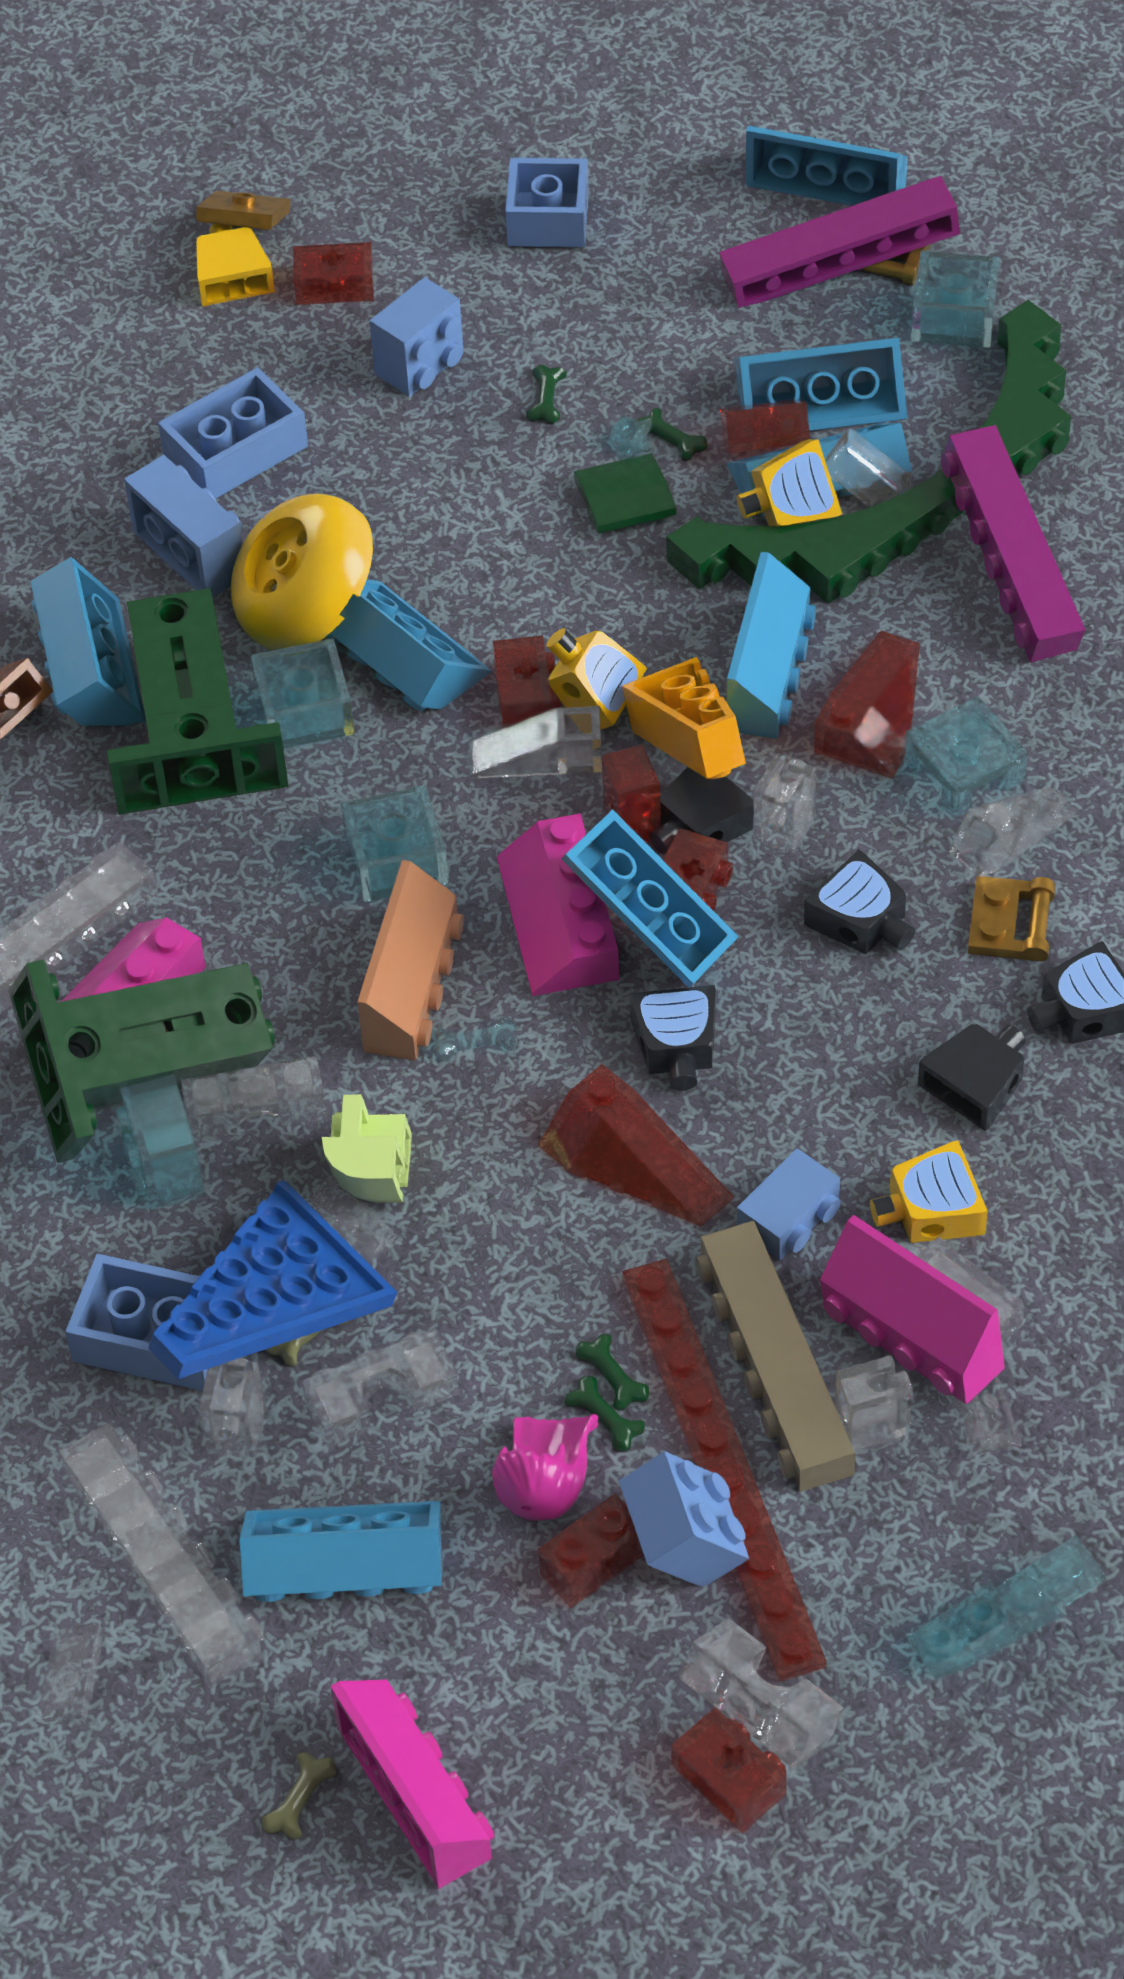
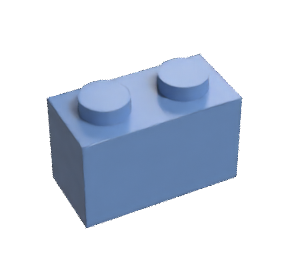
M796 1148L737 1207V1225L754 1220L767 1252L780 1261L790 1250L797 1253L805 1246L810 1238L811 1229L820 1220L826 1223L835 1216L841 1205V1200L839 1199L840 1178Z

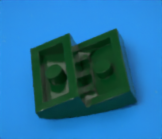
M652 453L573 471L578 491L586 502L590 521L598 533L677 515L676 506L667 482Z

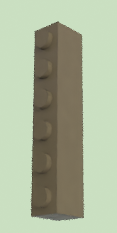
M754 1220L701 1236V1256L695 1257L699 1277L703 1284L711 1282L715 1294L711 1295L715 1315L719 1322L727 1320L731 1332L727 1334L731 1353L736 1361L743 1359L748 1371L744 1372L747 1391L752 1400L760 1398L765 1409L760 1412L761 1422L768 1439L776 1437L781 1447V1450L777 1451V1458L785 1479L793 1477L799 1492L853 1476L855 1451Z

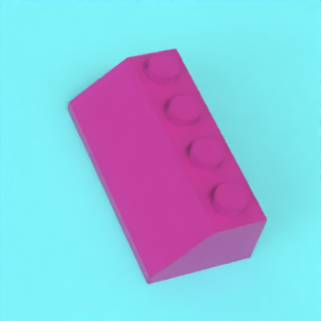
M581 813L537 821L497 855V862L532 996L619 980L618 947L606 904L562 860L564 855L586 835Z
M167 917L138 923L61 1002L201 973L206 967L201 938Z
M855 1215L847 1220L820 1278L824 1310L834 1321L838 1323L845 1322L857 1330L862 1338L871 1346H880L894 1355L899 1364L909 1371L916 1370L925 1376L942 1394L947 1396L951 1394L967 1405L1005 1369L998 1309Z
M388 1680L338 1681L331 1685L337 1728L437 1888H442L492 1859L490 1840L494 1839L495 1836L489 1822L481 1811L473 1814L465 1802L469 1796L462 1780L455 1771L447 1774L439 1761L443 1758V1755L435 1738L429 1731L422 1734L415 1724L414 1720L417 1719V1714L408 1696L404 1692L397 1695Z

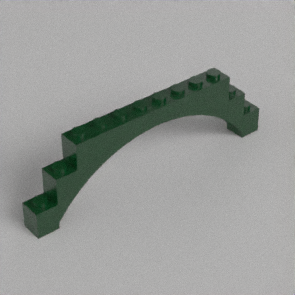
M1026 300L999 318L997 344L1005 350L1006 374L1000 395L990 416L981 427L996 425L1017 475L1021 473L1024 475L1030 474L1043 458L1051 453L1053 455L1061 453L1066 448L1070 439L1071 416L1058 406L1065 394L1066 369L1053 360L1060 350L1062 325L1030 300ZM940 469L924 482L899 496L867 509L825 520L784 526H737L704 522L697 516L666 536L667 562L698 589H701L710 582L717 583L727 575L729 569L733 570L752 586L760 553L767 552L829 604L839 596L843 598L849 596L854 592L858 583L870 575L873 577L879 576L887 568L889 562L901 554L903 556L910 555L917 548L919 542L931 534L935 536L941 534L947 528L950 521L961 514L966 515L965 511H960L957 506L955 487L951 478H947L942 469Z

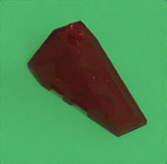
M882 630L833 689L815 720V753L891 779L895 777L910 749L920 643Z
M603 1064L569 1090L538 1143V1146L570 1173L584 1179L587 1177L609 1186V1189L620 1194L626 1193L651 1203V1206L701 1227L734 1199V1196L643 1098Z

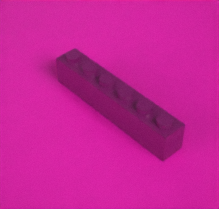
M940 175L720 251L723 276L738 308L762 303L959 235L960 227L957 205Z
M996 425L949 435L945 451L941 454L942 471L947 478L950 477L955 487L957 506L960 511H965L970 522L972 541L975 545H980L985 557L986 573L990 579L995 580L998 587L1001 608L1005 614L1010 615L1014 624V636L1018 647L1024 648L1030 663L1078 650L1085 627Z

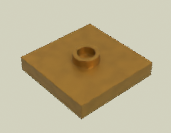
M215 191L196 207V220L204 223L270 230L289 213L291 199L261 196L246 192Z

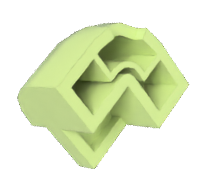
M361 1094L343 1095L342 1112H335V1115H332L331 1137H322L324 1155L331 1173L339 1185L357 1199L374 1203L403 1202V1193L400 1187L408 1186L412 1139L406 1115H369Z

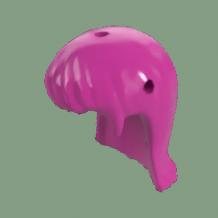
M591 1414L586 1417L564 1418L559 1421L556 1419L538 1420L529 1416L515 1417L512 1421L513 1449L507 1452V1448L503 1447L492 1468L493 1484L498 1500L511 1513L525 1520H552L564 1515L573 1506L583 1487L587 1470V1437L591 1431L598 1427V1416Z

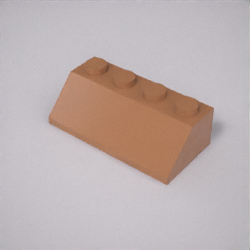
M401 861L357 1003L363 1052L416 1061L420 1046L428 1047L431 1039L432 1021L428 1019L431 1010L438 1011L441 1006L443 985L439 984L442 975H449L451 972L454 951L450 949L452 939L460 940L462 936L464 915L458 914L456 895L411 861Z

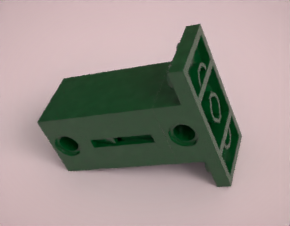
M211 588L127 601L150 743L135 746L128 745L122 748L107 750L118 814L122 815L289 787L279 722L257 724L251 727L236 729Z
M43 959L26 963L8 990L57 1163L75 1159L93 1137L94 1130L97 1128L95 1108L252 1073L273 1049L272 1045L275 1042L272 1023L268 1018L264 1019L261 1009L262 990L260 982L256 976L251 975L248 963L57 1003L56 1000L59 999L58 982L53 973H48L45 960Z

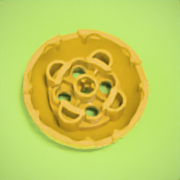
M315 493L291 498L273 508L258 521L238 552L231 576L233 610L239 624L252 640L272 652H298L325 638L343 621L344 618L339 614L353 594L359 597L371 566L373 540L371 529L365 516L353 505L341 498Z

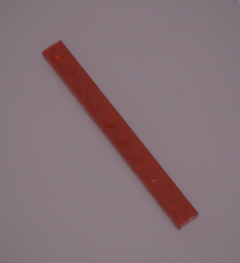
M667 1258L622 1271L623 1282L695 1465L712 1473H718L729 1487L730 1497L728 1500L734 1516L741 1523L745 1531L743 1542L749 1556V1560L737 1566L735 1570L778 1681L782 1682L826 1668V1658Z

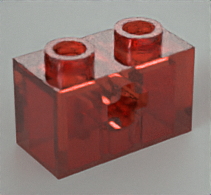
M371 242L293 246V281L296 305L374 301V265Z
M801 399L720 409L724 448L729 453L797 445L802 441L810 439L807 403Z
M543 635L492 641L503 730L553 725V710L561 709V703L549 685L548 678L555 668V660L552 652H545Z
M644 745L601 755L603 807L606 815L613 809L645 843L649 842V834L661 825L660 782Z
M679 828L663 861L715 911L717 904V895L715 893L719 886L727 887L733 872V863L728 861V843Z
M616 1493L538 1548L540 1575L571 1609L644 1555L628 1507Z
M716 1707L671 1745V1766L742 1834L786 1795L787 1771L781 1760L769 1750L762 1752L751 1741L748 1730L738 1719L733 1716L725 1717ZM725 1763L729 1766L727 1769L723 1768Z

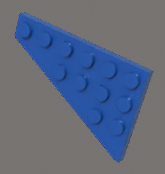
M285 1180L276 1183L271 1195L266 1201L262 1200L257 1206L255 1214L249 1216L234 1234L232 1242L225 1251H221L216 1256L212 1267L207 1268L193 1284L189 1295L180 1305L177 1304L170 1313L169 1319L162 1322L153 1333L148 1349L177 1379L391 1307L397 1291Z

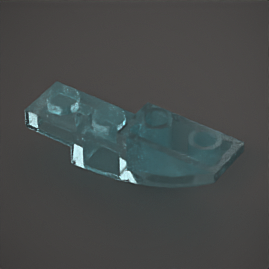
M1075 1535L994 1588L991 1582H989L907 1636V1639L932 1676L938 1679L974 1666L1067 1615L1066 1606L1106 1581V1578L1101 1568Z

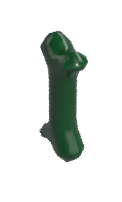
M541 364L532 370L533 377L539 382L538 402L526 411V418L530 421L544 420L548 424H554L560 419V412L553 405L555 385L564 379L567 373L561 367L548 368Z
M659 408L652 409L647 417L638 418L635 421L637 433L657 435L678 447L681 451L682 461L691 460L695 452L707 449L708 445L705 436H691L666 423L662 419L661 409Z
M601 1334L594 1342L582 1341L577 1344L576 1358L596 1366L614 1388L615 1399L613 1408L615 1410H625L632 1402L643 1403L648 1400L649 1386L629 1378L611 1356L609 1348L612 1337L610 1334Z
M582 1376L579 1379L578 1388L566 1394L564 1400L566 1407H581L588 1410L591 1414L598 1416V1421L611 1434L612 1449L614 1451L627 1452L631 1448V1440L643 1434L645 1428L644 1421H631L622 1418L599 1395L597 1379L595 1377Z

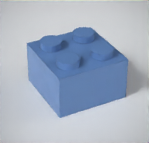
M510 158L506 200L507 246L585 247L589 197L588 159Z
M426 277L422 278L369 320L375 375L408 397L420 388H428L437 374L447 366H455L464 353L460 299Z
M664 1451L619 1480L647 1565L701 1587L714 1582L749 1560L743 1542L745 1531L732 1512L728 1500L730 1497L729 1487L718 1473H712L693 1464L689 1460H683Z

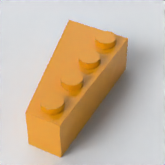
M697 657L622 685L632 732L707 779L725 777L731 773V769L746 764L736 717L725 699L719 697L718 688L714 683H710L709 675L705 669L701 668Z

